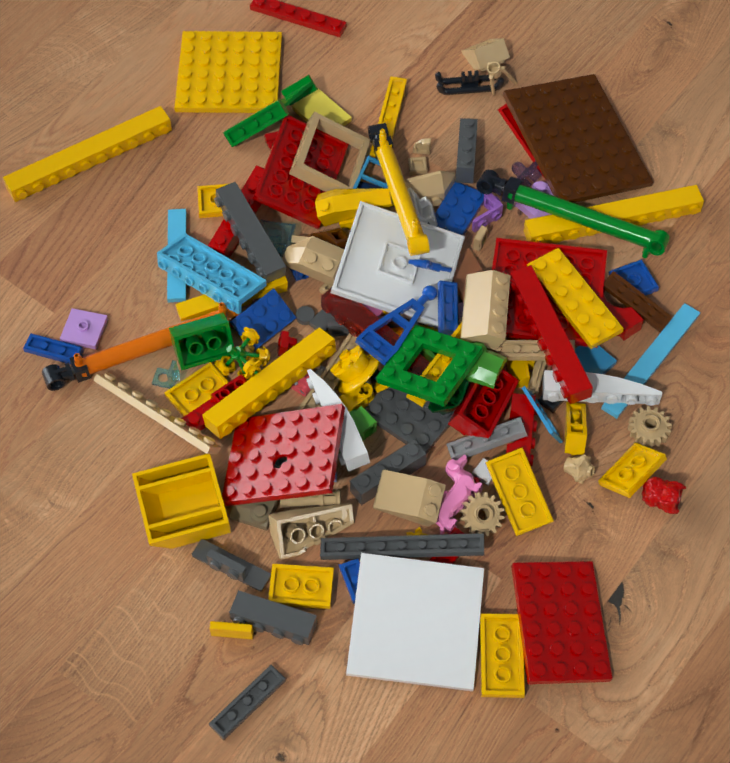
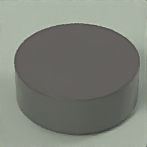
M302 306L296 311V319L301 325H309V321L315 316L314 310L309 306Z

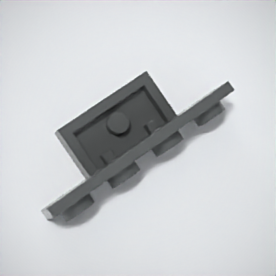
M204 539L200 540L192 552L193 558L209 565L216 571L227 574L231 579L238 580L260 592L263 591L271 578V573Z

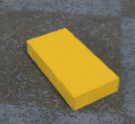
M210 621L209 629L211 636L253 640L254 632L251 624Z

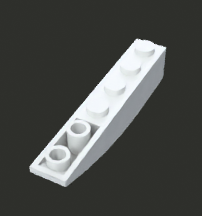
M311 369L307 370L309 378L306 380L310 390L314 388L315 393H312L316 404L320 403L321 407L343 404L337 394L323 379ZM345 407L338 458L341 465H346L347 470L351 471L371 462L355 422Z
M544 370L543 400L551 402L568 401L567 398H563L560 390L561 386L559 382H555L553 371ZM585 372L593 390L592 397L581 402L626 403L628 405L646 404L649 406L659 405L662 391L619 377Z

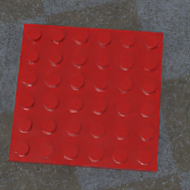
M496 238L492 270L510 275L511 271L526 267L528 263L559 248L602 301L607 250ZM509 288L506 337L538 340L531 333L529 321L524 319L523 308L521 305L518 306L515 292ZM547 295L568 339L575 340V345L589 347Z

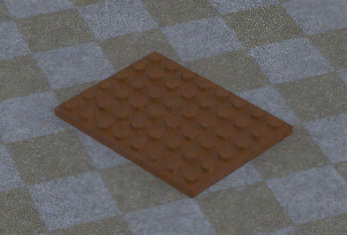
M595 74L504 90L502 96L553 196L576 203L652 186L653 180Z

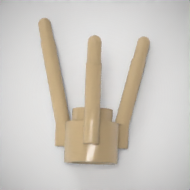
M496 61L487 63L492 95H495L494 79L499 78L502 73L514 84H517V81L506 71L504 66L500 67V64Z

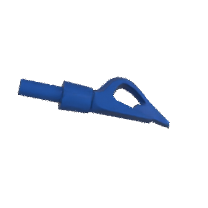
M429 260L408 261V264L437 272L441 270L450 273L452 271V268L441 266V264L433 263Z

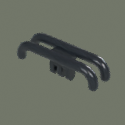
M478 70L474 71V75H472V71H468V75L465 76V71H462L461 77L443 78L441 72L435 73V79L438 82L436 85L437 90L443 95L491 92V85L478 86V82L490 81L489 75H479ZM497 78L498 81L494 84L495 91L503 86L504 78ZM461 84V87L444 88L443 85Z

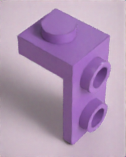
M492 193L484 194L483 206L488 211L472 221V231L474 233L481 226L486 227L489 223L499 220L502 216L503 204Z

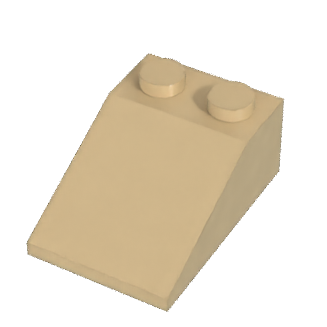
M382 470L373 509L428 527L437 522L446 485L427 478Z

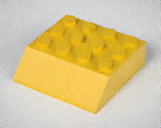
M210 454L132 473L149 546L173 549L199 542L201 539L206 540L231 533Z

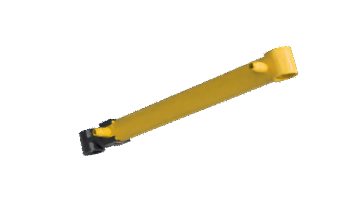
M386 123L368 126L369 139L373 143L376 160H379L403 228L410 256L429 253L428 237L424 234L393 149V141L391 136H388Z

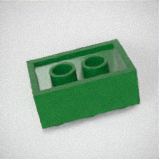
M224 313L169 328L172 345L181 371L219 360L222 356H231L226 349L229 345L234 347L229 321Z

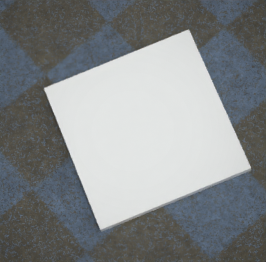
M360 201L330 293L390 313L412 298L417 301L422 296L423 289L431 285L437 289V296L434 300H428L423 305L425 307L417 322L438 329V282L440 280L452 282L465 236L420 221L423 232L428 237L430 252L410 256L407 240L398 214ZM429 260L433 263H439L441 266L452 268V271L450 273L441 270L437 272L408 264V261ZM411 308L401 314V316L411 320L416 311Z
M361 553L346 676L473 691L484 568Z

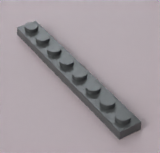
M484 533L321 538L320 558L321 560L361 559V553L399 558L485 556Z

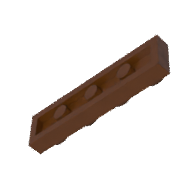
M613 271L605 280L604 290L626 307H632L644 321L657 331L661 332L673 317Z

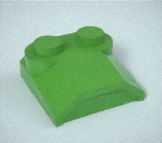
M473 342V344L482 346L484 352L465 379L494 389L495 383L508 358L487 350L486 346L481 342Z

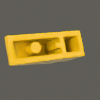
M566 402L564 452L571 455L585 454L587 440L586 404H569V402Z

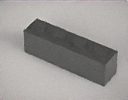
M460 118L456 183L473 184L478 119Z
M416 440L411 441L351 479L350 492L362 506L376 497L382 470L410 475L426 465L425 451Z
M239 590L229 612L233 623L251 624L253 630L263 633L266 631L272 633L276 638L290 639L297 645H309L317 626V615Z

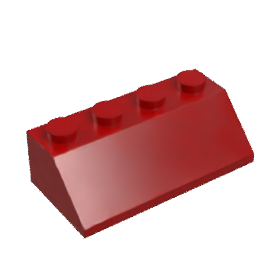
M502 369L494 389L470 382L463 401L455 409L448 425L463 435L489 438L519 380Z

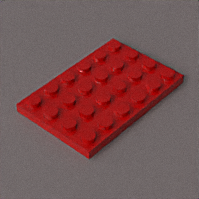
M287 115L281 122L253 200L318 229L321 221L317 217L315 200L318 194L325 191L289 174L307 124ZM316 129L304 165L336 180L348 143Z
M593 561L512 563V576L528 684L611 682L612 673Z

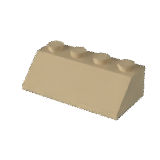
M489 270L471 273L466 276L461 340L470 343L481 342L486 348L496 350L505 341L510 275Z

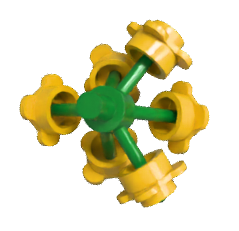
M244 327V332L241 336V339L244 341L243 344L236 347L229 345L226 351L231 354V357L222 356L220 361L217 360L215 362V366L224 376H228L231 371L234 372L236 370L234 362L236 360L241 368L237 375L242 374L248 381L260 372V365L262 367L266 366V363L270 360L269 349L263 346L258 348L256 353H253L255 350L253 345L259 343L260 336L254 329Z

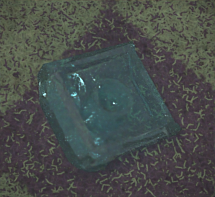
M261 219L262 227L280 257H283L287 247L291 245L296 224Z

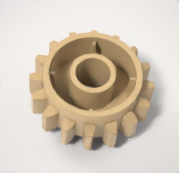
M647 406L646 410L640 407L639 411H634L629 419L628 431H631L630 437L635 439V443L652 448L656 445L660 447L661 442L666 443L667 438L670 436L672 424L668 423L670 417H664V411L657 412V407L654 410H651L650 406Z
M478 492L475 493V498L468 496L469 502L462 503L465 507L459 511L463 513V517L460 520L465 522L464 528H470V534L476 531V534L483 532L484 536H489V531L492 533L497 532L495 526H502L499 520L505 518L500 515L504 508L498 507L501 501L495 502V495H491L488 498V493L483 492L481 497ZM480 509H483L486 514L483 520L478 517Z

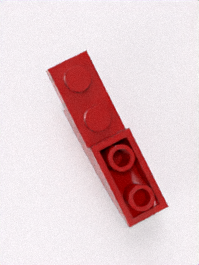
M240 374L213 392L210 400L181 419L186 421L187 426L195 427L201 431L206 427L202 414L247 382V380Z

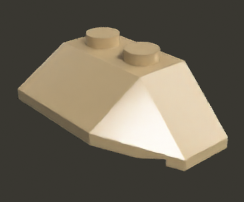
M437 171L405 179L407 188L411 187L419 199L426 196L433 206H438L455 183V172Z
M310 236L288 246L282 260L286 267L333 286L344 249Z

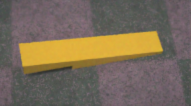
M286 276L267 283L266 287L244 302L241 307L252 304L253 299L263 297L273 288L277 293L286 292L288 289ZM204 294L177 303L175 307L180 320L184 321L219 310V303Z

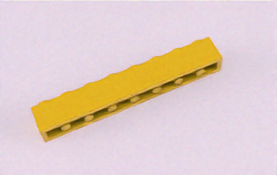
M320 327L202 414L206 428L219 439L230 434L237 426L246 422L249 417L259 412L266 404L275 400L278 395L289 389L299 379L305 377L308 373L307 370L317 368L320 363L331 357L336 352L335 339Z

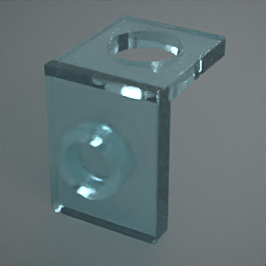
M172 360L169 370L157 368L152 385L168 389L175 386L180 378L177 361ZM162 374H167L168 381L160 382L158 377Z

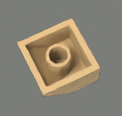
M504 38L489 39L461 50L474 70L480 69L481 72L487 70L488 62L496 61L499 64H503L505 59L510 58Z

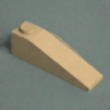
M351 503L287 510L268 515L270 533L280 559L301 555L311 546L320 544L321 538H326L331 534L335 535L354 523Z

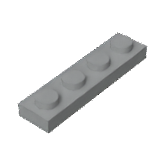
M521 417L495 426L489 438L467 436L447 443L451 459L458 460L463 455H466L468 458L526 437L527 433Z

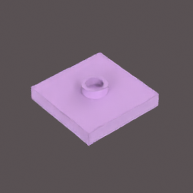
M72 308L60 336V341L96 350L108 321L107 315Z

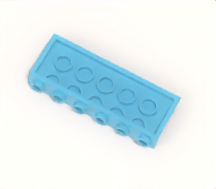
M186 233L157 252V263L162 270L212 298L215 302H223L230 311L237 314L242 312L241 305L267 286L264 278Z

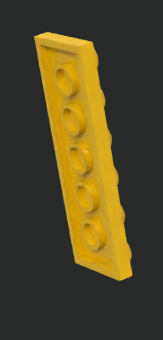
M559 248L527 264V266L532 265L544 291L590 349L623 332L624 328Z

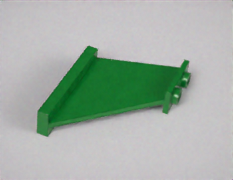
M307 75L281 91L284 96L283 99L279 98L228 128L223 134L231 147H234L289 114L286 109L288 105L291 106L315 92L318 88L310 75Z

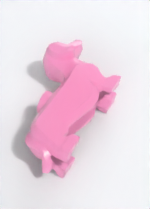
M463 455L458 460H449L445 467V471L454 481V485L449 492L444 491L436 522L440 527V535H444L445 532L450 534L454 527L457 528L455 525L457 520L453 517L465 507L462 503L469 502L468 496L475 498V493L482 492L481 487L483 483L479 482L476 484L473 475L463 469L467 463L466 455Z

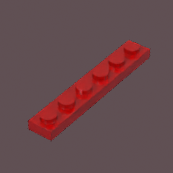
M253 0L250 4V10L339 38L347 27L346 21L278 0Z

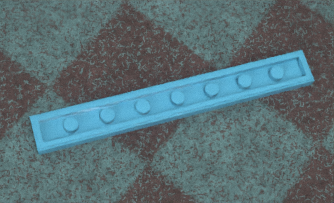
M684 303L624 379L645 385L697 320L700 312ZM604 402L601 409L618 419L628 404H608Z

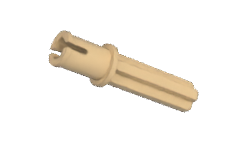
M535 361L527 388L533 394L539 391L544 370L547 366L546 361Z

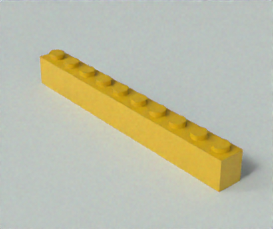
M158 106L4 176L5 186L14 202L23 200L45 188L73 177L100 163H104L161 135L167 134L172 131L170 118L163 108Z
M692 185L587 208L635 225H645L656 221L661 222L665 219L697 214L701 212L704 200L698 186ZM555 215L525 220L523 230L527 241L548 244L602 233Z

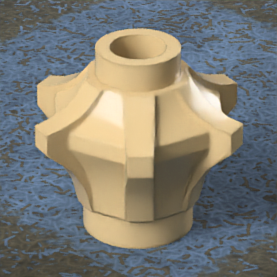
M583 454L580 457H568L564 464V472L570 474L575 482L583 484L585 479L593 477L595 466L591 464V457Z

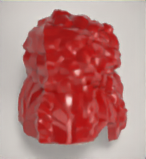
M652 477L643 484L642 500L649 507H658L666 513L678 514L679 502L681 501L683 489H686V486L677 481Z

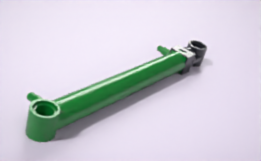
M485 170L476 184L478 191L482 194L488 195L494 192L501 196L502 201L507 202L508 210H511L514 203L518 202L644 247L642 251L644 259L648 257L649 253L656 256L662 255L670 241L669 234L663 230L652 231L522 185V180L510 177L509 180L499 178L498 174L493 170Z

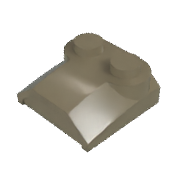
M280 500L233 505L230 519L267 531L269 528L268 515L275 513Z

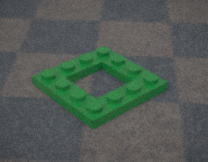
M415 325L399 350L390 358L378 374L376 380L379 384L445 407L484 352L483 347ZM423 348L453 358L437 382L407 372Z

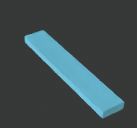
M186 209L168 210V244H170L187 232ZM167 272L168 303L186 301V283Z

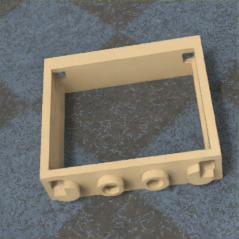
M314 112L307 122L289 174L325 192L333 189H353L365 163L364 159L370 151V147H368L370 139ZM316 128L359 149L348 186L304 165Z

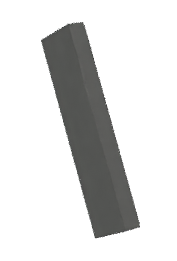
M270 665L208 723L209 726L225 740L286 682V678Z

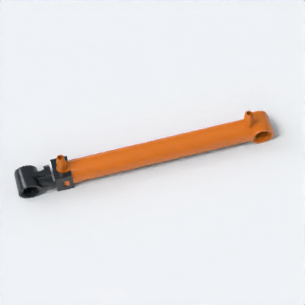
M221 302L219 303V310L173 325L171 327L220 313H224L225 317L229 321L230 327H233L230 321H232L239 314L230 311L225 306V304ZM171 327L85 357L82 354L75 353L74 357L69 358L72 367H70L69 362L65 363V367L62 368L57 364L48 365L42 370L46 387L50 391H56L65 386V380L70 379V381H74V374L79 383L90 379V375L173 346L169 332Z

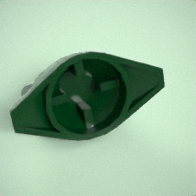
M463 380L445 407L430 402L428 409L432 413H440L441 415H446L457 409L463 401L469 381Z

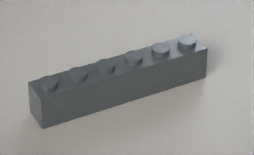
M233 182L216 189L215 204L218 208L222 209L225 221H229L231 224L232 233L234 236H238L239 244L248 253L249 262L255 265L257 275L264 278L266 283L285 276V263L237 183Z

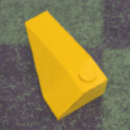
M389 188L333 189L320 193L315 200L317 217L324 226L354 218L360 201L380 208L393 206Z

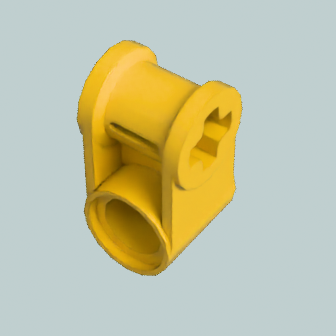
M365 382L356 390L348 394H342L339 397L349 413L361 406L365 409L374 399L372 385Z

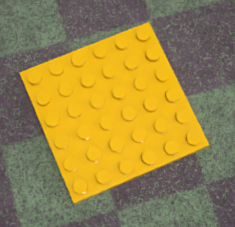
M183 31L174 106L175 112L256 113L278 100L282 32Z

